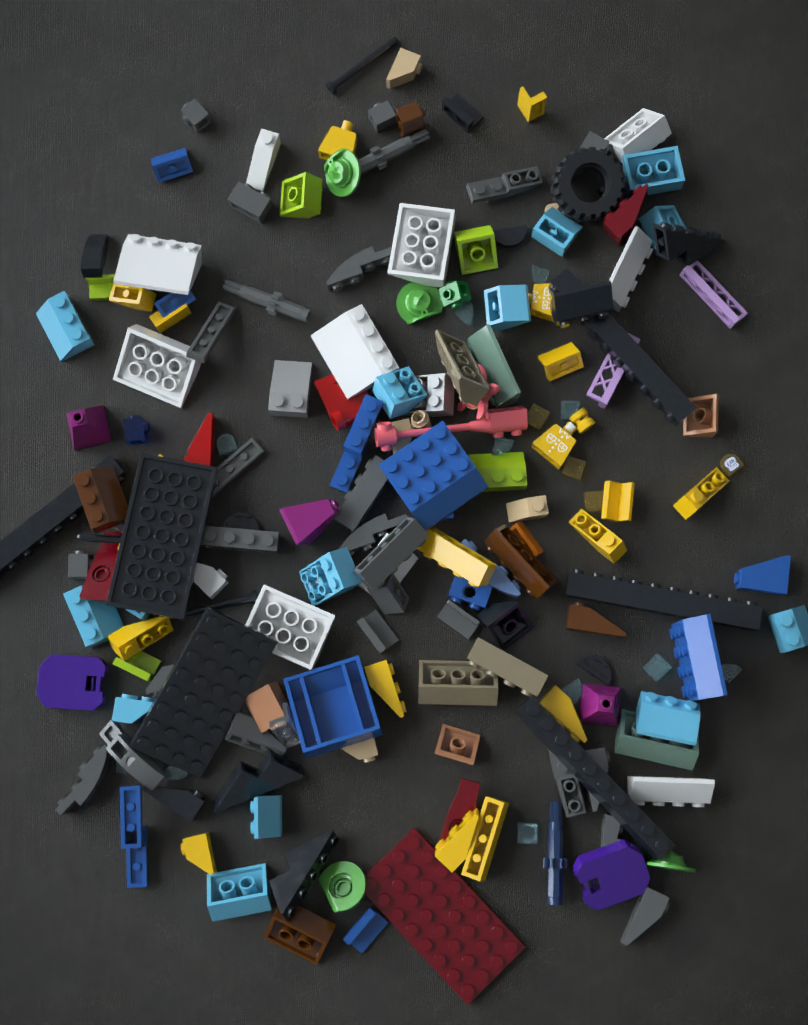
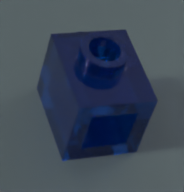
M132 415L128 417L129 419H123L125 440L129 445L148 443L147 433H150V426L143 417Z

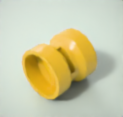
M585 407L575 412L569 418L572 423L576 424L580 434L596 423L593 418H589Z

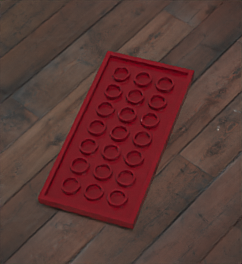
M415 828L407 833L365 875L366 896L467 1005L525 948L523 943L455 871L451 872L435 857V849Z

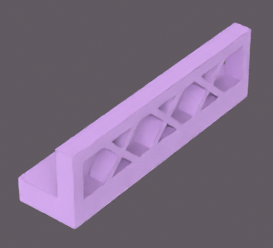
M698 260L690 266L687 265L680 273V277L730 329L748 314ZM695 266L701 272V277L693 270ZM706 282H711L714 285L713 290ZM718 295H723L726 298V303ZM731 309H737L741 315L737 316Z
M629 334L638 344L640 339ZM609 353L606 355L586 396L599 402L598 406L605 409L624 372L622 368L612 364ZM611 369L612 379L604 381L602 371ZM603 386L604 394L602 398L592 393L594 387Z

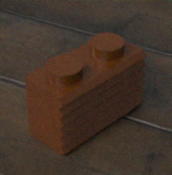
M416 101L396 110L397 129L402 139L422 131L423 125H425L423 118L425 117L424 109L422 106H418Z

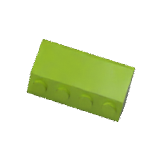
M523 452L468 455L488 485V488L483 492L526 489L527 474Z

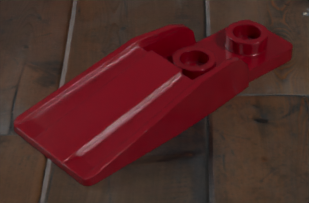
M106 531L104 535L122 536V533ZM101 543V547L98 549L79 596L80 599L107 601L119 544Z
M464 778L460 780L457 796H454L439 841L441 839L445 840L450 835L449 831L455 825L459 826L463 822L462 819L468 811L473 812L476 809V799L480 788L479 782Z

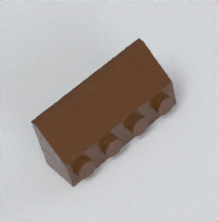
M506 524L496 528L484 541L487 544V549L500 558V563L513 572V577L527 587L526 591L532 597L535 596L538 599L557 581Z

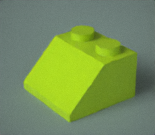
M304 172L282 181L279 216L310 218L319 215L323 179Z
M490 225L454 232L456 251L462 275L498 268L495 235Z

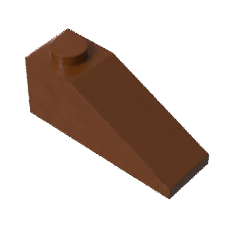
M574 602V605L568 606L565 629L618 638L626 637V632L593 609L585 607L584 603Z

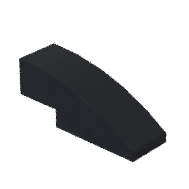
M108 234L89 235L85 243L80 266L84 278H102L103 267H106Z

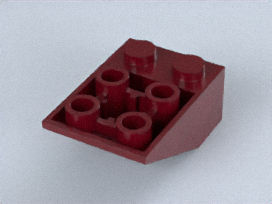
M647 183L643 187L641 185L633 191L634 195L630 199L625 198L618 205L619 208L615 212L611 211L604 218V231L618 247L630 237L637 224L648 195L649 185Z

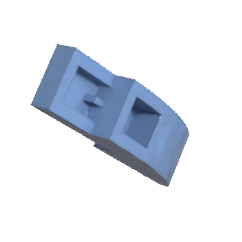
M464 539L461 542L475 552L478 550L472 541L468 542ZM497 565L488 584L493 586L492 589L507 596L519 597L521 595L519 585L514 580L512 582L507 577L508 572L502 565L500 567Z

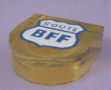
M727 454L720 461V467L727 477L744 465L734 454Z

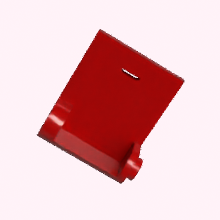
M333 374L314 381L335 429L339 431L353 425L365 395H369L367 390L347 400Z

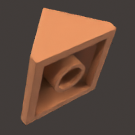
M719 394L688 398L697 408L683 420V436L712 438L718 432Z
M278 682L265 685L249 694L245 699L261 733L293 718L292 710Z
M443 724L434 754L473 765L480 735Z

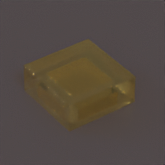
M533 403L527 414L528 423L541 430L550 412Z
M567 456L561 475L580 481L586 461Z
M604 491L584 492L586 512L602 511Z

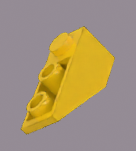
M716 467L673 506L686 520L723 488L729 480Z
M583 509L569 521V524L613 564L627 552L622 539Z
M160 616L123 626L107 637L114 652L123 661H126L174 630L169 617Z
M387 660L365 666L370 687L400 718H403V713L407 711L404 701H399L397 695L401 693L398 682L394 683L391 676L395 674L392 663L388 664Z
M554 685L539 703L563 728L571 732V737L577 743L580 741L585 743L587 738L571 699Z
M477 808L473 812L468 811L462 819L463 822L459 826L455 825L449 831L450 835L445 840L441 839L435 846V857L451 872L467 857L479 818V810Z

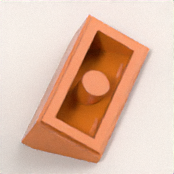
M522 521L509 528L535 557L543 552L541 546Z

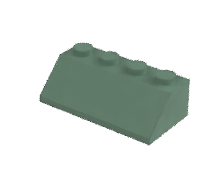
M488 324L468 338L467 346L476 363L484 367L487 374V382L500 386L499 393L492 395L489 400L491 405L496 406V408H504L518 402L521 392L490 324Z
M621 709L615 737V753L693 771L699 756V730L696 746L637 734L636 712Z

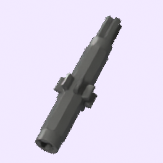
M424 129L411 136L401 138L383 148H379L378 145L371 148L369 155L358 159L361 174L376 167L379 170L387 167L388 161L429 140L428 131Z
M227 279L223 285L224 290L265 307L266 311L271 315L276 316L278 312L306 323L310 320L312 310L285 300L282 293L274 291L273 294H269Z

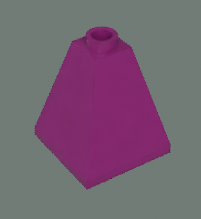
M103 405L66 414L75 451L112 441Z
M324 499L280 509V512L296 545H310L339 514L338 510L340 507L335 499Z
M582 683L579 708L580 723L618 727L621 687Z

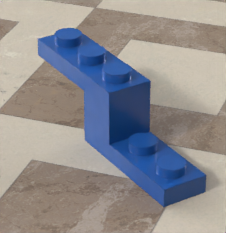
M367 394L365 395L343 445L344 453L329 485L331 488L346 494L349 491L369 445V436L383 406V401Z
M142 786L120 787L121 849H126L127 888L148 887L147 825H142Z

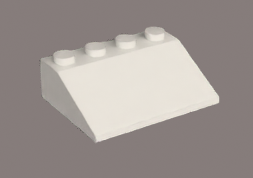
M400 203L388 275L425 286L444 287L456 221L455 210Z
M128 234L123 243L114 277V284L189 295L202 265V245Z
M362 304L343 313L311 335L312 340L347 400L372 388L376 376L399 369L398 364Z
M135 324L127 329L113 380L182 408L200 369L201 362L186 357L190 346Z
M263 585L245 625L277 640L278 643L272 652L273 654L313 670L335 615Z

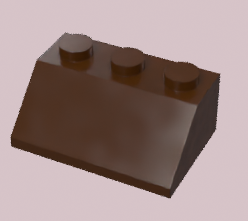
M114 466L88 469L72 476L88 522L94 532L100 533L125 523L128 503Z
M277 906L263 938L317 965L336 924L300 906L297 907L295 916L287 922Z

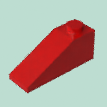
M213 413L207 414L188 449V455L184 457V461L213 466L215 429Z

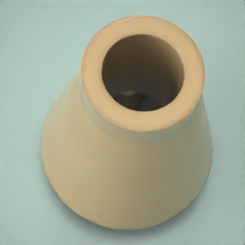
M418 410L412 414L411 424L415 428L433 427L425 411Z

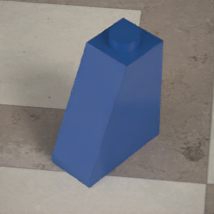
M782 556L738 570V573L734 575L736 590L778 596L786 595L791 556Z

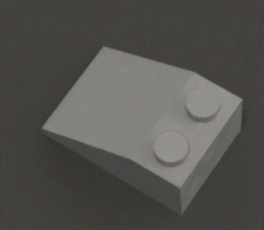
M275 360L268 405L270 416L308 418L312 362Z

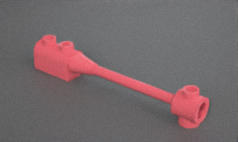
M523 406L487 409L486 417L482 420L447 425L451 433L462 431L484 432L492 434L494 438L504 437V432H511V435L517 436L522 435V430H527V409ZM392 422L377 423V428H374L376 447H381V451L392 450V445H396L399 439L419 437L432 427L398 431L395 426H392Z

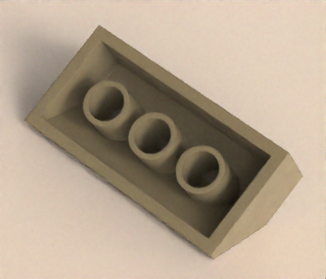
M436 330L435 337L438 353L448 376L453 382L454 388L459 394V399L465 404L470 403L477 406L490 388L466 342Z
M479 637L467 656V659L470 660L468 664L477 669L480 666L487 669L486 673L494 678H497V676L504 678L503 683L512 688L515 685L522 688L521 693L528 697L538 696L548 678L547 674Z
M419 660L418 704L497 706L498 676L494 678L486 673L487 669L482 666L477 669L468 664L469 661Z

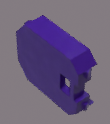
M51 654L39 666L36 694L46 708L97 711L106 702L105 692H102L103 677H107L109 666L99 657ZM88 676H92L91 691H86Z
M625 839L579 855L573 865L575 877L577 876L579 882L583 883L585 890L582 891L584 904L587 903L588 907L596 910H601L644 894L650 881L640 849ZM596 877H597L598 882H599V885H600V888H599V889H596V886H595V883H594V880H593V879L596 878ZM588 880H590V882H591V885H592L591 888H589V885H588V882H587Z

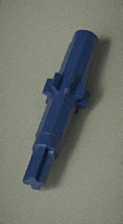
M550 802L548 858H543V868H548V905H562L563 869H568V859H563L562 802Z

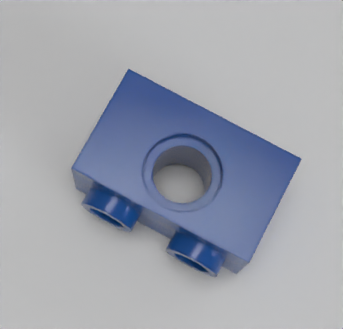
M455 575L448 597H451L450 601L457 604L465 602L470 604L469 608L477 611L485 609L493 586L488 584L487 586H479L477 588L468 583L469 580L464 577L460 578ZM472 588L475 591V596L472 598L466 597L464 594L465 589Z

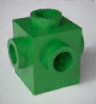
M453 280L445 283V286L439 289L443 307L458 309L463 306V303L472 300L467 282Z

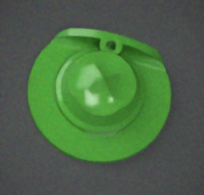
M344 148L335 152L326 161L324 171L329 190L339 197L351 195L358 187L361 177V167L357 156L349 149Z
M411 282L405 285L397 296L396 305L398 313L407 324L437 315L443 311L440 292L436 287Z
M672 850L663 860H654L652 858L645 862L646 866L696 872V869L686 867L683 857Z
M339 861L331 864L323 871L318 880L334 912H343L354 908L365 894V875L352 862Z

